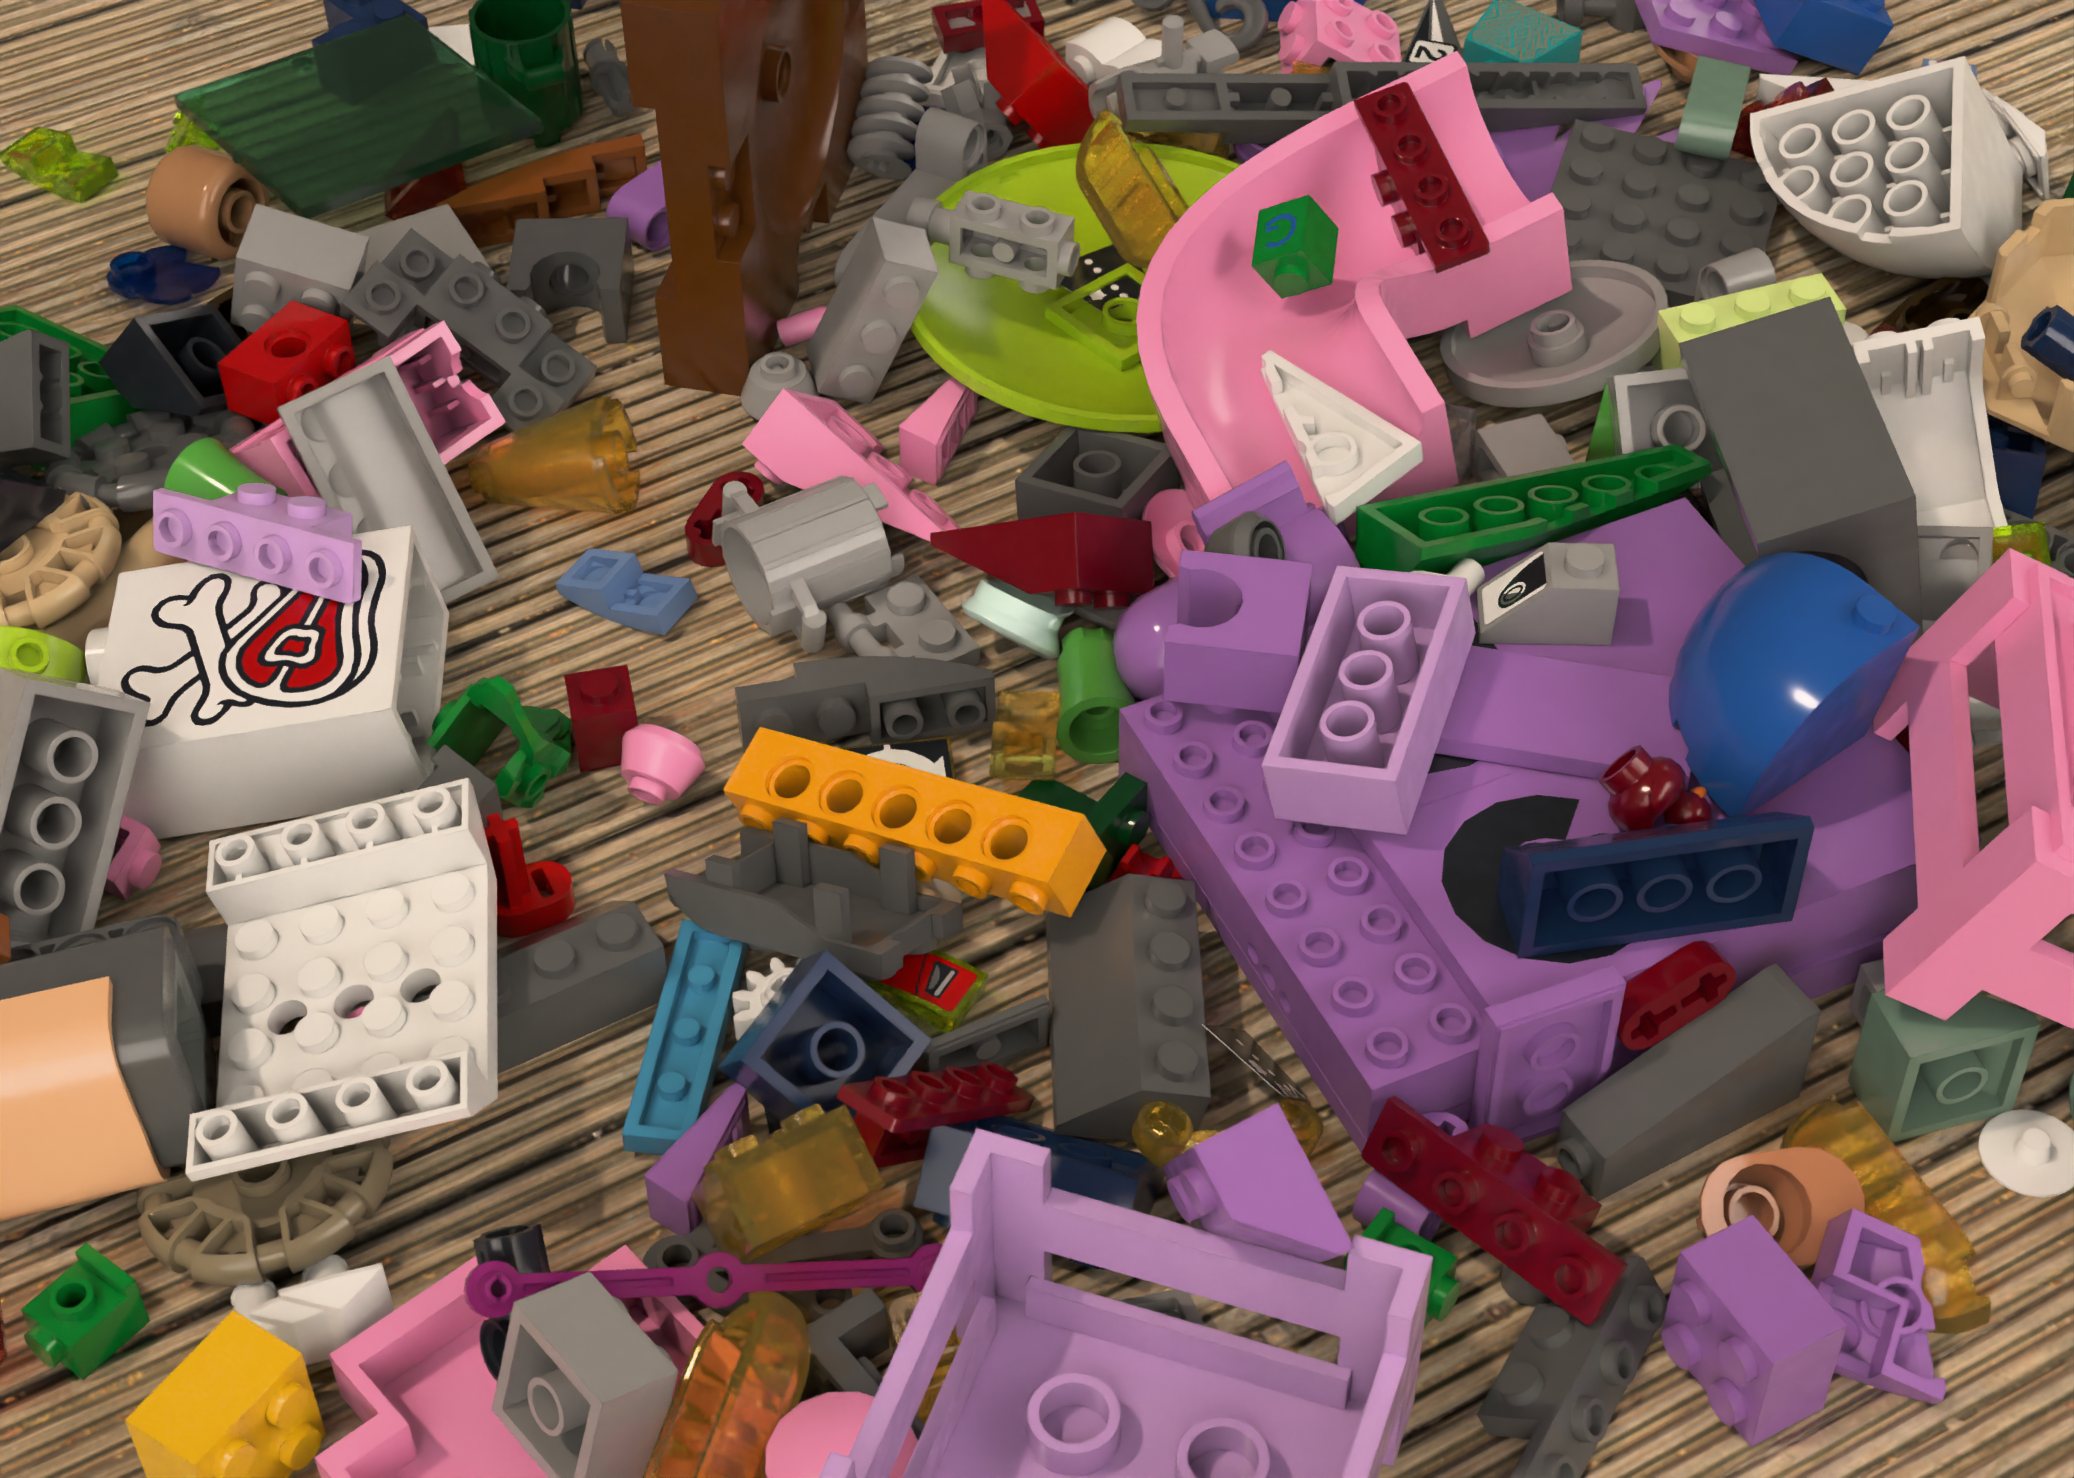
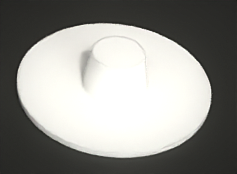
M2018 1109L2006 1111L1993 1117L1983 1127L1978 1141L1979 1157L1987 1172L2004 1187L2032 1197L2057 1196L2074 1187V1131L2061 1120L2043 1112Z

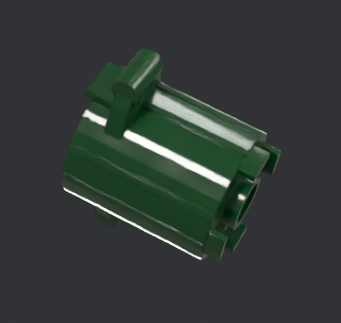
M478 0L468 11L469 31L482 114L488 131L493 137L498 136V134H504L519 139L534 138L536 148L560 143L559 132L573 126L572 124L579 116L583 115L584 111L570 1Z

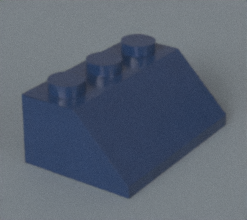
M1004 1115L938 1126L930 1130L913 1206L934 1212L933 1222L951 1228L949 1188L976 1128L1050 1148L1051 1187L1148 1215L1151 1213L1165 1177L1162 1167L1169 1161L1080 1136L1054 1134V1129ZM1068 1258L1070 1261L1085 1267L1107 1270Z

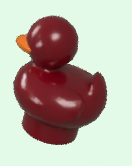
M1637 745L1622 754L1599 778V783L1610 794L1608 802L1609 815L1614 824L1626 832L1654 828L1653 822L1663 813L1666 825H1680L1712 820L1711 807L1706 798H1704L1707 791L1706 788L1695 787L1690 791H1684L1686 774L1681 765L1667 757L1659 756L1652 758L1641 745Z

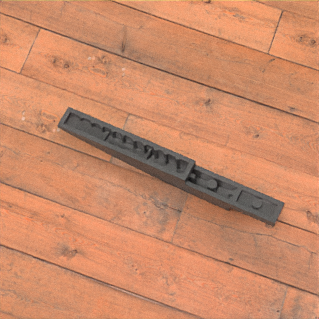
M1334 62L1328 74L1120 73L1115 89L1123 132H1220L1222 144H1272L1353 100L1433 62ZM1465 62L1468 67L1475 99L1488 132L1571 124L1575 122V119L1588 122L1642 115L1647 110L1637 63Z

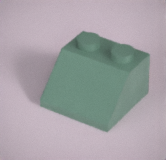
M1884 988L1879 992L1871 993L1848 1082L1885 1145L1997 1116L2003 1112L2013 1110L2040 1023L2035 1015L1979 993L1948 1020L1944 1021L1886 996Z

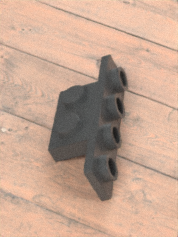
M1628 1256L1625 1262L1628 1266L1604 1311L1597 1321L1589 1325L1581 1322L1560 1305L1537 1303L1477 1413L1488 1435L1530 1439L1511 1478H1581L1596 1446L1604 1438L1608 1423L1627 1386L1633 1381L1637 1367L1649 1343L1665 1318L1668 1306L1667 1300L1643 1257Z

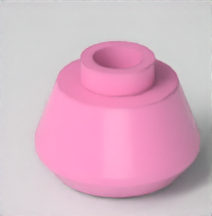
M640 724L625 732L622 738L621 776L629 783L627 791L646 803L662 805L665 799H678L704 773L705 763L700 748L686 737L672 730L652 724Z

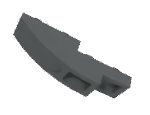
M898 656L820 659L793 663L794 678L735 687L739 734L744 753L759 727L811 741L869 733L872 746L899 744L997 728L995 678L992 670L957 662Z

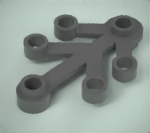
M811 1160L800 1164L795 1169L792 1175L793 1191L743 1244L719 1247L742 1219L746 1220L757 1216L765 1206L763 1180L758 1174L749 1170H738L727 1175L721 1184V1202L689 1235H672L657 1241L648 1249L642 1262L647 1268H670L671 1265L678 1263H687L684 1267H692L695 1260L702 1255L718 1251L730 1253L738 1258L742 1265L841 1261L868 1257V1259L908 1258L912 1251L924 1245V1235L920 1222L905 1210L892 1208L879 1213L869 1226L791 1237L816 1210L830 1205L836 1196L835 1173L832 1167L823 1161ZM811 1181L825 1183L824 1186L818 1189H807L804 1187L805 1184ZM740 1191H750L754 1193L751 1197L746 1199H736L732 1197L735 1193ZM894 1233L904 1234L898 1238L886 1237V1235ZM715 1267L707 1275V1284L714 1292H722L728 1285V1281L723 1278L728 1276L724 1269ZM851 1288L776 1291L808 1311L813 1322L833 1310L821 1307L820 1304L823 1301L837 1299L844 1303L853 1297ZM772 1292L743 1293L740 1299L731 1306L714 1308L736 1322L741 1334L753 1340L771 1337L777 1332L781 1324L779 1301ZM692 1295L675 1296L683 1305L696 1301ZM755 1309H764L770 1312L761 1319H751L746 1316Z

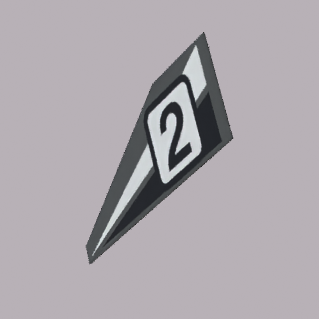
M1429 0L1402 62H1435L1455 51H1458L1463 59L1461 46L1443 0Z

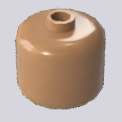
M197 145L177 147L163 157L152 172L146 190V212L149 224L160 240L178 248L224 261L236 258L256 203L269 207L270 201L266 179L255 164L236 156Z

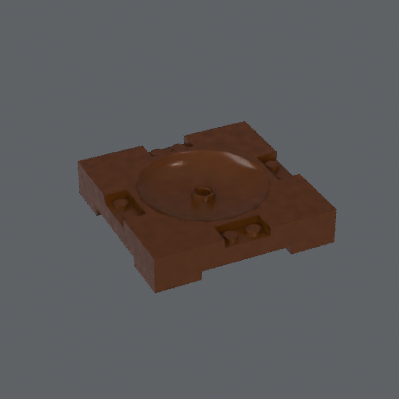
M621 0L620 8L632 106L655 109L672 256V262L655 295L665 385L741 396V391L752 365L758 359L773 352L780 336L777 329V321L789 316L799 293L797 268L799 240L803 233L808 234L811 231L813 221L830 223L855 166L849 159L846 151L849 141L853 139L851 133L854 121L858 119L856 109L859 101L862 100L861 88L867 80L865 76L868 65L865 0Z

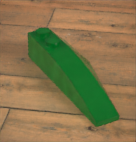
M1672 444L1356 506V558L1361 568L1400 572L1428 571L1446 575L1464 558L1473 559L1483 567L1541 547L1548 542H1556L1661 506L1711 474L1712 462L1678 444Z

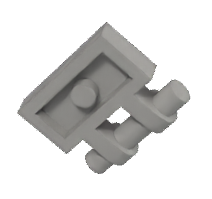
M918 574L865 596V614L867 616H864L862 613H854L846 603L836 604L828 613V620L835 627L834 635L836 640L847 652L856 653L858 657L898 656L936 659L972 666L980 665V646ZM888 640L894 649L889 646H881L880 642Z

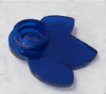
M166 245L151 248L144 252H126L114 257L110 261L111 270L107 273L106 279L108 288L124 298L142 299L153 304L173 305L187 302L192 299V294L208 290L218 280L221 271L219 267L187 262V249Z

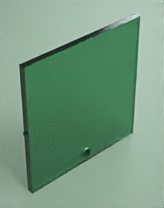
M409 14L174 95L176 107L224 149L235 163L243 166L297 216L307 219L544 132L542 119Z

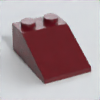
M1071 512L930 533L931 546L1028 594L1054 596L1056 607H1083L1093 604V610H1123L1130 606V598L1140 597L1154 589L1151 521Z

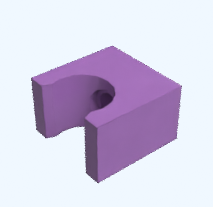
M1182 549L1178 576L1177 624L1167 625L1164 641L1163 700L1281 713L1305 651L1310 614L1313 563Z

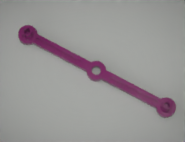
M929 1243L921 1245L912 1251L908 1258L742 1265L740 1260L730 1253L718 1251L702 1255L695 1260L692 1267L518 1274L516 1269L506 1262L492 1260L480 1263L470 1271L465 1279L463 1291L466 1303L471 1310L482 1317L488 1318L506 1316L512 1312L515 1301L588 1272L594 1275L611 1296L617 1298L692 1295L697 1302L711 1308L731 1306L740 1299L743 1293L910 1286L913 1292L921 1295L943 1244ZM715 1267L724 1269L729 1278L726 1289L719 1293L712 1291L707 1284V1275Z

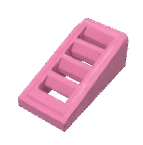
M953 377L947 380L899 425L900 465L912 476L931 485L937 484L945 473L978 411V393Z

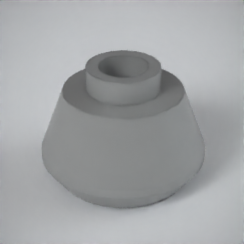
M772 352L758 359L752 365L741 391V403L744 410L751 417L759 421L783 388L818 397L819 393L813 377L799 358L785 352Z

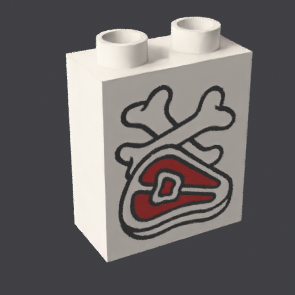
M412 525L352 535V538L362 540L361 599L351 604L193 561L119 573L109 627L93 629L89 632L86 639L85 659L91 685L115 689L150 703L123 815L148 826L156 839H164L316 815L394 796L401 790L405 793L417 790L434 772L435 764L431 761V758L436 754V749L428 745L426 741L434 732L432 724L440 711L449 611Z

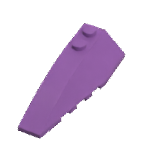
M1278 1103L1193 1146L1162 1167L1168 1179V1191L1177 1210L1184 1220L1191 1223L1194 1228L1317 1263L1340 1256L1355 1248Z

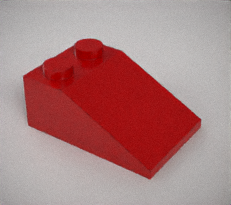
M982 0L987 80L1001 95L995 102L996 106L1016 126L1023 120L1031 126L1025 132L1041 149L1076 143H1090L1106 127L1110 116L1095 121L1089 108V87L1053 46L1006 0Z

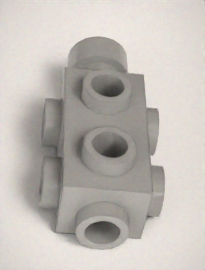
M967 190L954 210L943 208L941 201L917 196L912 201L906 217L905 225L925 229L930 246L934 242L949 245V262L965 266V271L969 276L977 279H988L997 274L1018 280L1019 287L1030 293H1042L1048 289L1056 290L1065 276L1071 277L1074 274L1080 257V244L1074 242V217L1058 214L1043 207H1031L1000 199L989 193H976Z

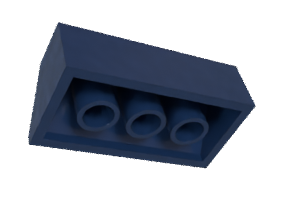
M1769 812L1747 816L1734 815L1725 819L1680 825L1667 824L1658 828L1613 834L1600 833L1590 837L1546 843L1532 842L1522 846L1502 848L1496 896L1518 959L1793 921L1815 827L1810 816Z

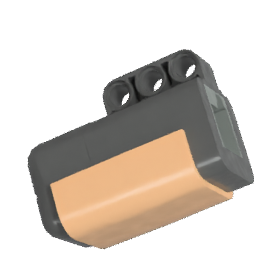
M152 915L11 948V959L7 963L0 964V1222L167 1181V1178L170 1177L171 1167L186 1164L190 1114L216 1108V1058L212 1038L201 1008V979L179 921L168 915Z

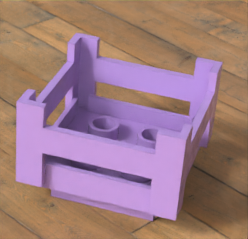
M976 1128L949 1188L951 1228L850 1454L845 1456L830 1451L819 1478L889 1477L955 1324L956 1337L962 1338V1341L902 1478H1377L1382 1463L1394 1466L1414 1404L1433 1256L1354 1235L1352 1244L1355 1248L1349 1250L1347 1270H1341L1051 1187L1050 1148ZM1052 1253L1339 1336L1337 1364L1052 1282Z

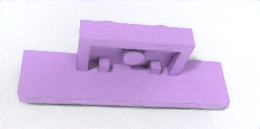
M265 483L242 484L237 487V493L211 501L165 488L153 490V546L157 552L346 604H351L361 599L362 540L352 538V513L326 507V500L320 497H287L276 494V487Z

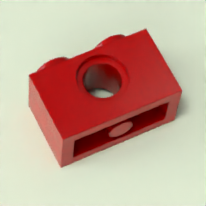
M293 300L218 362L228 410L267 425L280 418L276 408L331 383L344 373L357 367L348 320Z

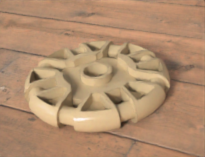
M74 492L72 495L66 494L63 504L0 553V626L24 628L36 623L39 629H42L65 617L90 598L89 588L93 584L102 585L106 582L117 564L121 551L122 537L118 531V519L103 501L81 492ZM81 495L88 501L91 509L86 510L84 508Z

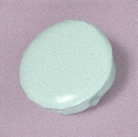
M986 579L980 580L974 595L962 604L964 614L1031 653L1050 660L1059 658L1060 644L1058 631L1064 618L1076 610L1075 607H1056L1054 596L1028 594L1002 580L989 581Z

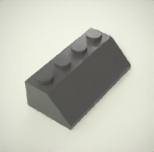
M1127 874L1084 893L1071 918L1049 911L1046 916L1054 1134L1191 1148L1211 1099L1206 1028L1202 1025L1206 1023L1195 881Z
M609 901L497 950L498 1074L659 1003L667 976L664 946L634 901ZM438 985L423 988L415 995L412 1003L429 999L431 992Z

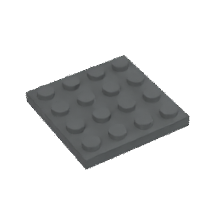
M1575 119L1550 193L1553 192L1564 209L1569 261L1607 260L1627 263L1644 269L1661 282L1667 295L1669 308L1694 302L1700 269L1705 265L1750 248L1765 250L1779 198L1766 181L1758 162H1747L1731 157L1725 162L1674 150L1675 143L1663 141L1654 136H1643L1611 128L1602 123H1591Z

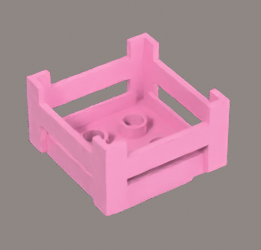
M2009 548L1909 648L1873 719L1874 734L1890 741L1907 725L1909 727L1918 908L1883 939L1885 995L1946 1021L1981 990H1984L2074 1029V953L2042 940L2045 935L2071 913L2074 914V579L2061 571ZM1969 696L2000 710L2009 826L1981 851L1979 849Z

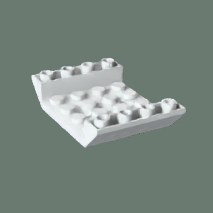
M469 778L209 841L206 894L228 925L216 1108L190 1114L186 1175L191 1182L471 1117L498 1099L497 878L474 787ZM438 985L431 992L429 999L412 1003L415 995L423 988ZM364 1001H371L365 1006L360 1016L345 1019L350 1009ZM305 1016L298 1022L293 1032L279 1034L284 1025L289 1021Z

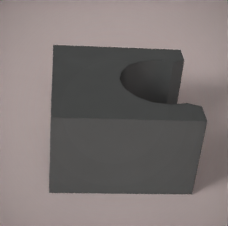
M628 217L517 219L506 289L518 298L526 296L534 300L545 310L547 315L558 309L572 306L588 307L598 311L601 314L603 334L606 342L627 343L635 273Z

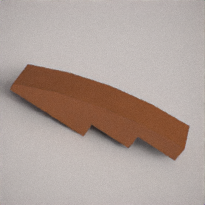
M639 133L578 147L532 161L486 179L437 203L436 207L449 204L477 248L513 242L517 219L569 218L601 212L600 198L613 196L622 186L647 170L645 145Z

